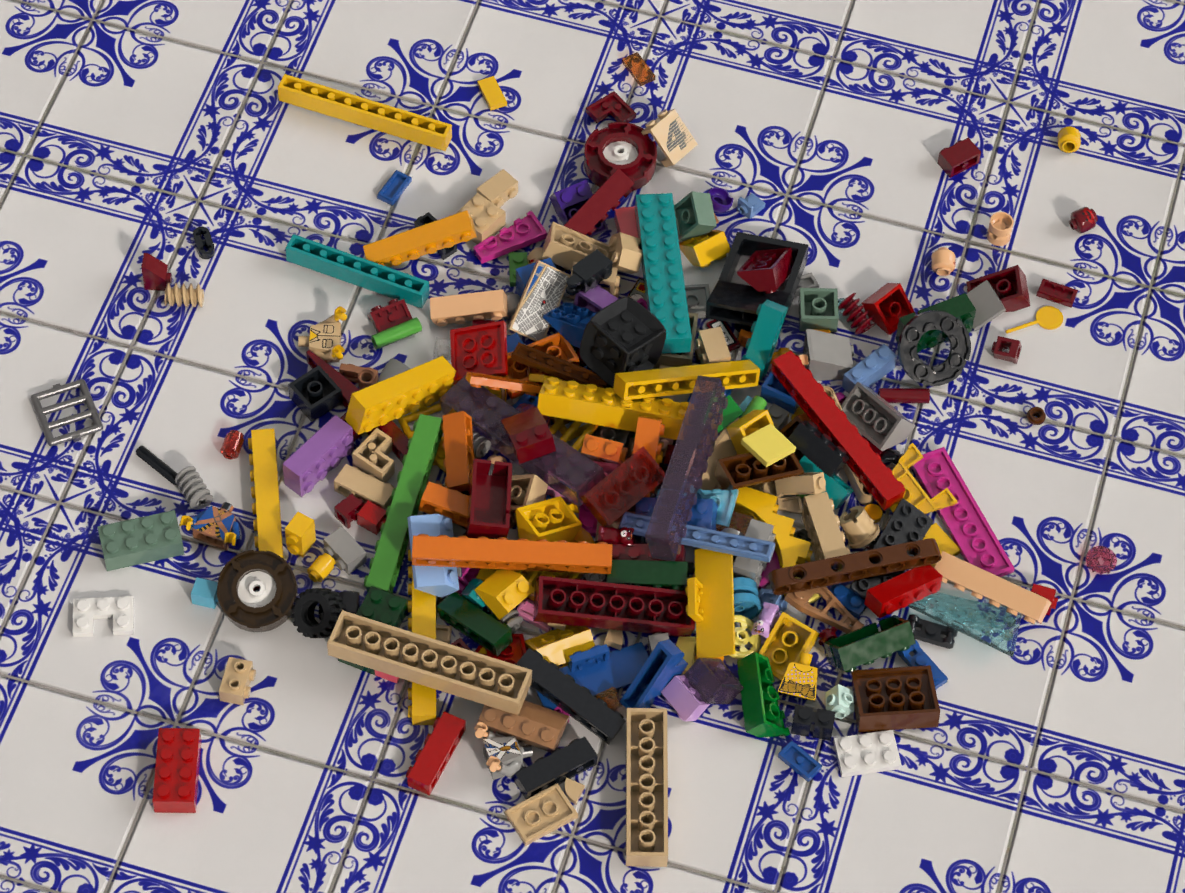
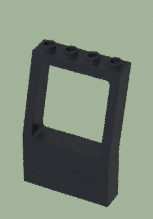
M737 232L719 280L706 302V318L752 327L754 321H757L758 318L756 314L758 306L766 300L788 307V313L807 263L808 245ZM791 248L794 265L783 291L773 293L758 292L752 286L731 282L742 255L751 256L758 250Z

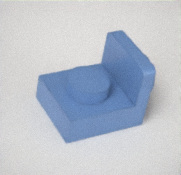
M751 193L745 199L742 197L738 199L737 210L740 214L751 219L765 208L766 203Z
M761 588L758 594L761 609H763V602L778 605L780 608L778 612L780 613L787 609L788 602L784 600V595H775L771 589Z

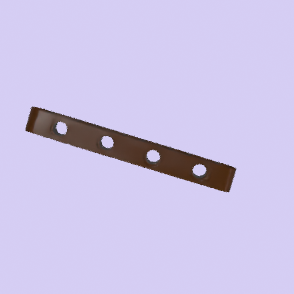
M930 538L780 568L771 571L768 574L773 594L783 595L931 565L939 562L942 556L936 540Z

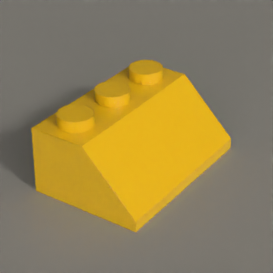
M561 496L519 507L515 510L519 539L525 538L529 541L545 539L549 542H554V540L556 542L559 540L571 541L574 540L583 525Z
M567 625L564 631L554 629L525 640L527 650L530 648L533 651H538L542 654L543 659L557 666L561 664L568 665L569 656L578 651L584 652L595 646L591 630L588 627Z

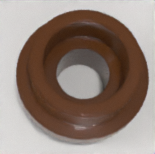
M1033 407L1027 412L1026 417L1029 423L1040 425L1044 423L1046 414L1042 408Z

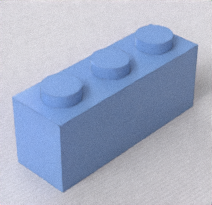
M883 344L844 374L842 388L849 394L857 382L870 388L895 368L897 354Z

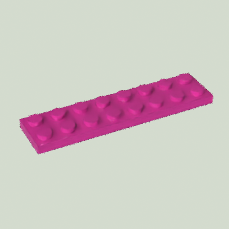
M942 447L922 454L924 458L911 466L928 497L932 499L948 488L958 501L956 505L937 510V513L954 543L959 547L963 559L998 577L1013 573L1014 566L946 449Z

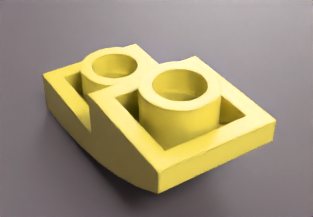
M679 636L676 646L684 653L683 659L688 663L682 674H692L696 662V637Z

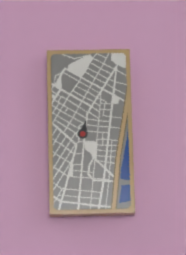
M537 260L508 329L534 342L545 338L550 324L543 318V315L559 306L567 288V279L571 275Z

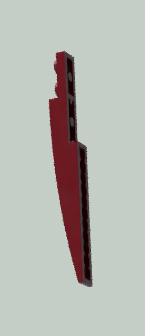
M308 350L306 352L307 363L312 369L319 365L342 390V404L348 409L352 393L359 391V389L332 366ZM393 421L376 427L392 438V452L402 463L404 455L409 450L408 437ZM376 428L366 433L370 435Z

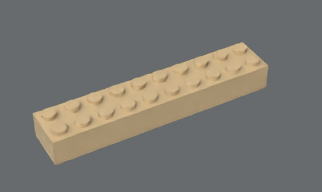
M343 610L327 642L329 656L515 715H519L532 683L531 669Z

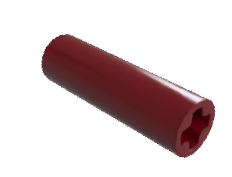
M929 388L878 389V395L888 403L929 404L930 401Z

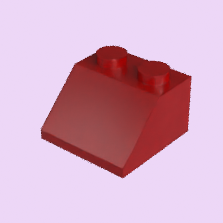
M886 283L861 303L862 305L864 304L865 311L868 310V317H873L872 321L877 323L876 325L888 335L897 330L900 317L915 312L900 283Z

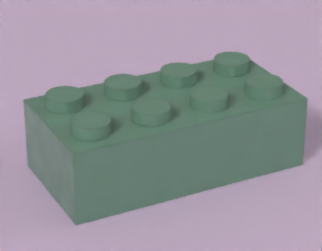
M175 510L97 527L107 571L185 555Z

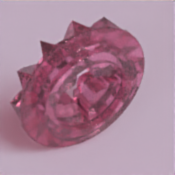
M1096 546L1091 548L1086 554L1087 567H1090L1092 572H1099L1100 575L1103 573L1109 574L1116 567L1117 557L1107 547ZM1100 555L1102 556L1101 558L1104 561L1102 565H1100L1098 561Z

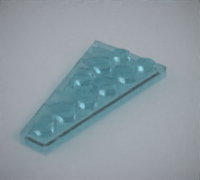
M939 592L930 594L922 600L908 605V607L1011 657L1014 655L1021 620L1020 614L1014 616L1006 612L1007 608L1004 607L996 608L987 603Z

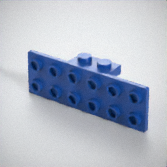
M642 642L610 652L607 644L602 646L596 645L590 650L573 653L569 656L568 666L560 668L559 671L573 677L575 683L581 687H586L590 690L591 695L597 697L630 686L649 656ZM536 690L543 707L551 710L558 707Z

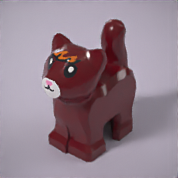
M599 526L598 542L632 546L635 543V538L632 537L634 528L623 527L617 529Z

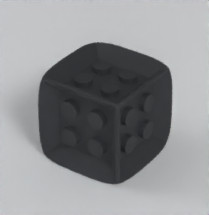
M623 297L597 312L587 323L580 344V357L594 373L607 384L614 387L615 373L651 370L656 365L664 347L666 329L652 313L636 300L630 297Z

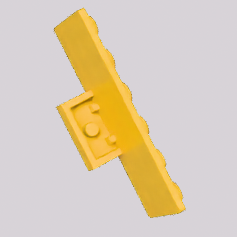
M702 548L696 549L695 577L687 578L685 591L688 597L686 613L696 622L697 659L705 660L735 654L733 555Z

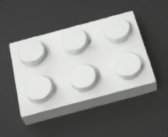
M893 730L833 739L841 777L901 769L902 764Z

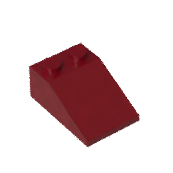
M1019 265L966 282L967 291L970 292L987 280L1004 305L1005 312H1014L1030 306L1026 275Z
M537 407L501 420L519 464L556 451L551 431Z

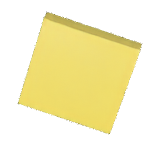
M771 423L741 440V444L765 467L794 453L796 450V446Z

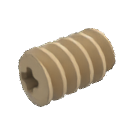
M167 283L164 297L165 306L169 302V305L173 307L176 301L178 307L183 302L185 307H188L190 302L193 307H196L197 303H199L200 307H203L204 289H201L200 284H197L196 289H194L192 283H190L188 289H186L185 283H182L181 288H178L177 283L174 284L173 288H171L170 283Z

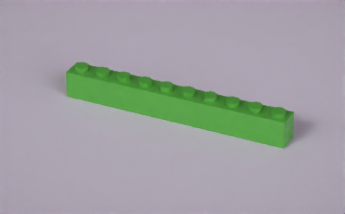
M420 414L418 421L414 422L413 437L409 438V450L404 455L402 461L403 469L398 473V484L392 491V503L386 510L387 519L381 526V538L376 542V553L374 558L372 557L370 560V572L364 579V587H366L367 592L373 586L391 594L393 593L409 543L407 517L418 514L420 501L442 438V418Z

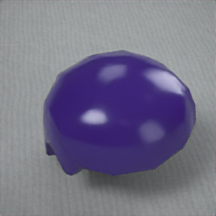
M715 187L708 191L714 212L724 213L731 208L734 199L730 197L725 189Z

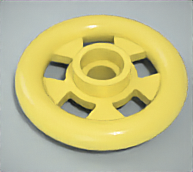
M735 614L734 621L740 624V627L735 628V646L739 647V650H735V654L729 656L740 660L753 652L759 651L761 636L756 634L749 637L745 629L749 628L752 631L754 622L743 615ZM748 642L752 645L749 650L745 647Z

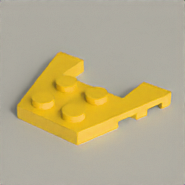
M911 443L908 450L901 456L897 465L892 470L894 477L904 485L905 493L903 499L924 514L956 505L958 501L948 488L930 499L908 469L924 458L914 443ZM899 502L889 507L892 513L896 509Z

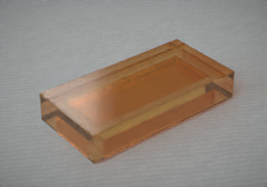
M638 52L622 59L623 65L639 86L655 80V74Z

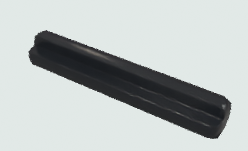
M141 445L136 449L138 457L173 485H177L175 483L177 472L146 447Z

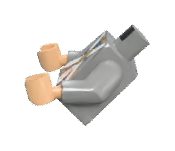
M478 722L474 727L476 730L475 736L477 738L483 737V755L493 780L504 776L512 777L523 767V758L533 756L531 745L519 747L514 736H497L490 732L487 725L483 722Z

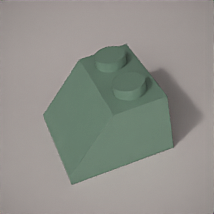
M692 191L674 205L679 241L707 235L717 227L710 193Z

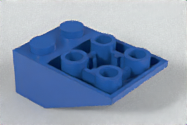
M565 302L544 314L543 318L572 346L580 348L585 327L596 312L590 311L585 307L576 306L571 302Z

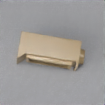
M807 472L775 480L778 498L785 495H816L826 491L824 472Z

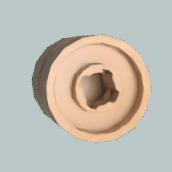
M996 212L991 216L987 232V239L991 244L1004 246L1010 241L1014 223L1011 215L1005 212Z

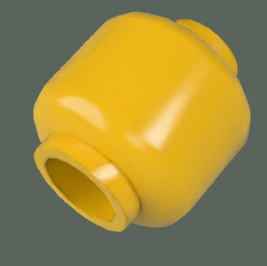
M1071 126L1062 128L1057 135L1059 149L1065 153L1077 151L1081 145L1079 130Z

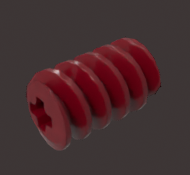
M853 293L840 303L838 310L845 309L842 316H848L846 321L853 322L850 327L852 329L857 328L854 333L858 335L865 333L877 323L870 324L873 317L866 318L868 310L861 311L864 304L858 306L860 298L853 299L856 294Z

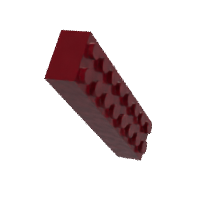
M539 576L535 583L533 618L535 622L651 634L668 633L671 636L689 637L695 630V621L686 613V605L688 604L686 591Z

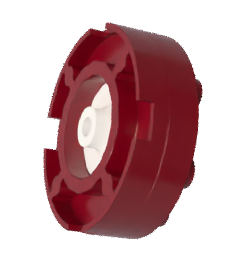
M627 122L608 123V127L599 131L597 128L589 135L584 149V168L587 176L595 185L601 187L618 168L635 183L631 187L633 191L645 186L652 179L656 170L657 147L655 141H652L648 134L643 135L641 133L644 130L643 128Z

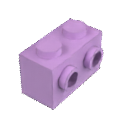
M686 675L674 676L661 692L665 697V701L670 706H673L678 712V717L685 722L696 721L710 705Z

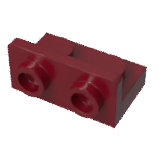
M398 298L387 302L388 305L385 307L379 305L370 309L371 312L367 316L368 319L372 320L377 333L413 319L404 299L398 301Z

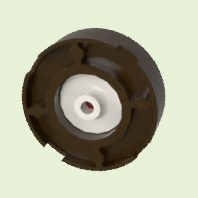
M248 550L234 556L223 567L218 578L217 597L225 616L235 626L249 632H266L279 627L289 619L294 611L292 606L296 604L294 600L298 598V585L293 570L282 557L267 550Z

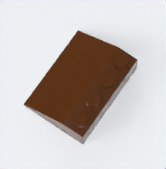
M930 665L865 669L851 672L858 732L938 727L940 708Z

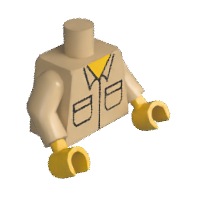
M339 306L331 317L310 326V336H299L298 347H309L311 352L326 363L331 361L340 362L343 359L342 352L345 349L341 346V322H339V319L341 321L347 319L346 310Z

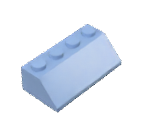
M440 514L407 517L411 560L413 536L427 534L435 537L438 535L454 537L451 518ZM412 565L414 589L440 598H444L459 590L457 567Z

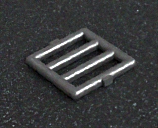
M84 379L64 385L59 383L53 385L51 389L31 395L32 404L49 446H55L71 440L76 442L81 440L83 436L103 430V424ZM80 388L82 396L42 408L40 403L42 399ZM86 402L87 411L49 423L45 415ZM92 417L94 425L55 438L53 437L51 430Z

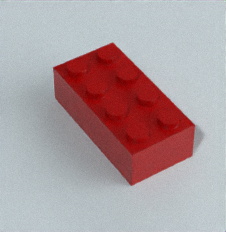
M159 728L152 800L155 813H196L202 741L200 729Z

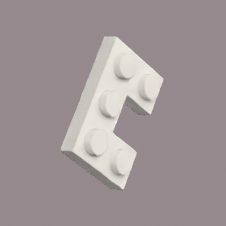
M133 596L73 599V637L94 636V619L113 618V635L134 634Z

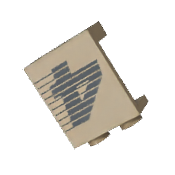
M665 109L657 115L658 118L656 120L649 121L641 133L643 135L651 133L666 156L661 162L664 167L675 165L698 144L676 110L667 111Z

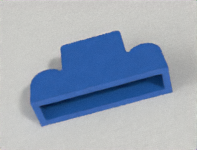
M670 639L658 642L619 702L626 709L649 708L656 696L663 695L661 693L674 676L681 675L687 667L688 663L683 659L684 653Z

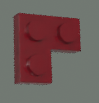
M615 91L586 107V113L596 123L610 115L617 122L628 123L636 118V112Z

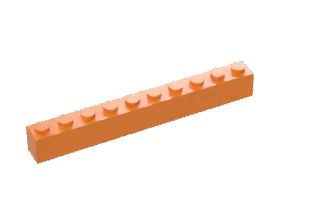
M419 534L413 536L412 565L611 574L612 544L606 542L594 544L586 541L571 543L566 540L549 542L545 539L529 541L525 538L509 540L504 537L498 539H489L487 537L469 538L467 536L449 537L447 535L435 537Z

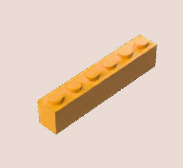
M466 210L364 245L363 249L366 260L391 267L398 266L409 260H416L426 254H433L444 248H451L461 242H468L476 238L477 235L472 218Z

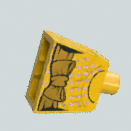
M801 652L799 663H789L778 693L816 701L818 668L810 666L812 654Z

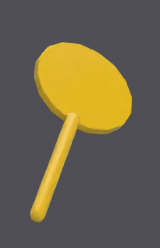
M1045 306L1037 311L1036 320L1008 329L1005 332L1011 333L1037 323L1044 329H1057L1063 323V315L1059 309Z

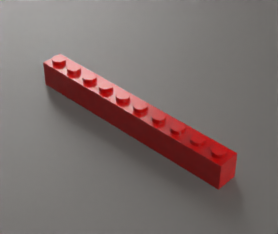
M790 350L772 361L770 371L809 419L817 425V429L822 434H827L832 439L831 442L842 447L847 452L846 455L850 457L846 462L847 466L882 509L886 510L900 502L905 493L902 482L894 477L892 470L885 466L879 454L875 453L870 447L869 442L858 433L857 427L849 422L842 410L840 411L834 399L827 395L823 386L814 379L811 371L802 364L799 356Z

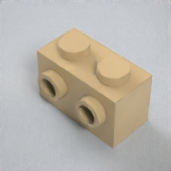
M229 657L219 688L220 701L244 705L245 699H249L251 692L249 685L256 676V670L253 669V661Z

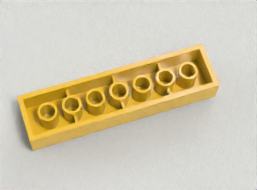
M556 377L545 378L539 392L537 405L542 415L636 432L639 416L663 419L662 424H665L664 436L660 437L685 442L689 441L696 412V405H692L689 402L680 403L669 398L659 399L654 397L622 400L613 391V388H600L594 384L584 385L576 381L567 382Z

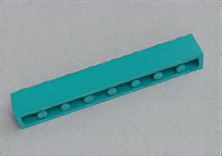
M295 234L292 235L285 248L286 260L288 262L393 299L398 298L399 301L404 299L406 303L419 308H423L430 295L429 281Z

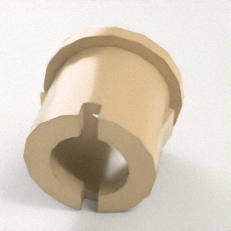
M855 506L849 509L851 511L849 514L844 512L840 516L839 521L846 538H849L848 543L850 547L860 548L872 542L879 535L880 527L873 523L874 520L869 517L863 506Z

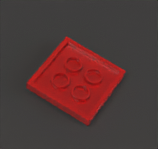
M504 320L450 330L451 365L456 370L453 384L468 382L465 379L466 372L494 376L508 375L507 331Z

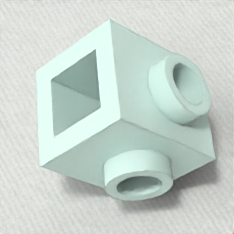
M837 684L825 692L826 710L834 711L835 718L843 719L854 712V691Z

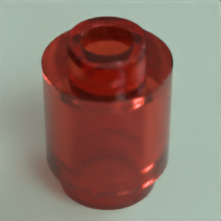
M230 430L226 434L220 452L226 459L238 458L244 443V435L240 431Z

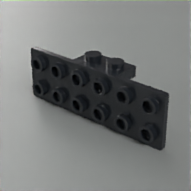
M901 499L884 529L880 531L869 547H866L863 551L923 540L933 523V519L905 499ZM905 570L854 580L849 588L865 600L868 589L904 573Z

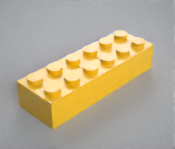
M441 356L354 392L350 398L345 420L359 435L369 432L380 425L383 426L394 419H400L408 413H414L422 407L430 406L436 401L444 400L450 394L456 370Z

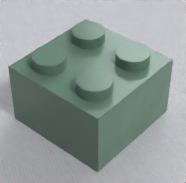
M800 288L798 300L799 331L818 329L837 332L839 320L837 289Z

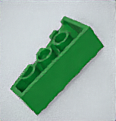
M753 652L738 660V675L746 732L759 738L790 735L789 728H785L783 719H785L784 711H780L777 701L780 700L779 693L772 685L775 680L768 657Z

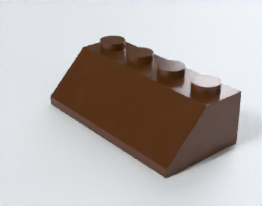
M750 452L718 459L715 477L721 488L728 490L804 474V470L794 453L768 467H765Z

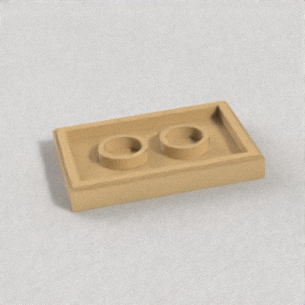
M558 783L504 811L505 816L525 846L578 818V813Z

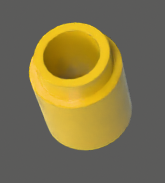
M327 553L319 555L307 569L308 577L314 582H323L334 569L336 564L334 558Z

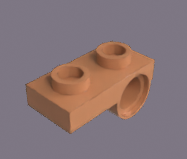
M341 363L339 373L350 382L358 383L359 390L378 383V370L370 367H359L353 364Z

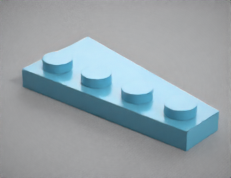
M658 489L656 498L713 499L718 505L716 525L729 528L739 490Z

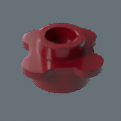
M835 627L824 629L818 635L820 638L818 643L824 645L823 642L836 638L835 632L837 629Z

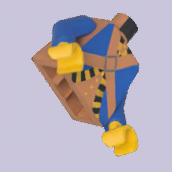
M224 502L220 509L210 506L206 511H202L193 517L182 516L179 526L185 525L188 531L192 527L194 539L226 551L230 543H232V546H235L236 541L241 536L239 524L236 522L235 515L231 513L234 507L227 502Z

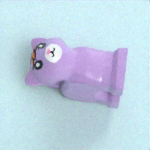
M763 602V610L759 615V619L753 624L751 634L762 635V645L769 637L770 632L781 615L778 612L780 608L776 604Z

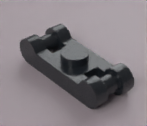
M916 615L908 616L914 639L948 649L953 648L955 643L953 639L958 633L956 627L944 626L923 620ZM915 627L921 628V631L916 630Z

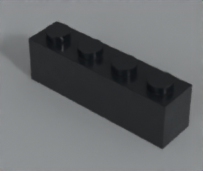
M585 736L581 739H574L568 746L557 748L551 755L537 759L534 764L528 767L520 768L515 773V784L524 798L528 799L556 783L560 785L565 782L566 777L571 779L597 765L598 755Z

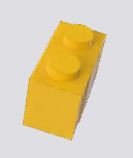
M300 512L295 514L285 528L286 546L293 555L304 557L316 541L314 520Z

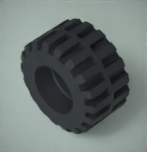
M306 589L305 592L299 594L300 598H295L294 600L296 603L292 606L294 614H291V618L295 620L293 625L298 626L297 631L303 633L305 637L329 638L341 611H344L346 608L345 604L341 603L343 599L342 597H337L338 593L332 591V589ZM318 603L321 604L324 612L320 623L316 621L314 616V610Z

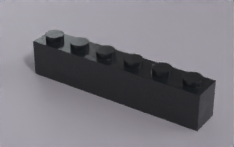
M529 648L516 663L518 666L532 670L531 687L608 745L623 728L626 720L621 713L611 710L607 707L608 705L605 701L595 698L591 695L589 689L579 686L575 683L573 677L563 674L559 671L557 665L547 662L538 651H533Z

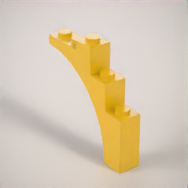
M749 487L739 488L734 512L745 516L750 521L755 519L774 525L773 533L776 534L774 550L778 556L780 568L806 563V561L810 562L813 553L810 550L811 542L794 537L796 528L793 527L795 519L777 514L780 506L776 504L778 497Z

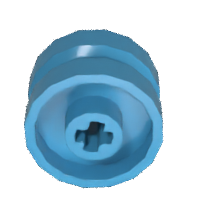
M733 578L734 615H743L752 620L761 613L757 583L750 578Z

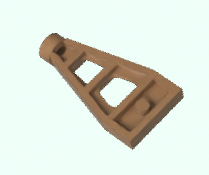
M826 586L788 593L784 599L800 612L845 633L864 627V624L856 620ZM814 594L821 595L826 601L827 606L824 609H817L809 604V600ZM831 608H835L843 618L837 621L828 616L827 612Z

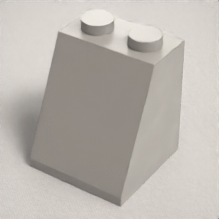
M806 329L803 354L808 355L809 365H805V368L811 371L816 381L843 380L844 374L856 365V361L852 360L854 346L850 345L849 337Z

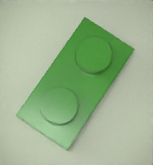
M509 252L510 287H516V269L528 265L527 252Z

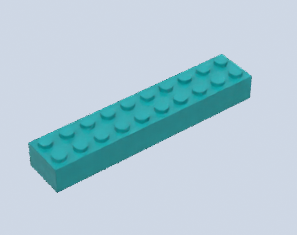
M639 194L635 198V216L638 238L641 241L639 248L643 253L641 264L647 310L666 329V339L662 353L690 352L692 336L673 194Z

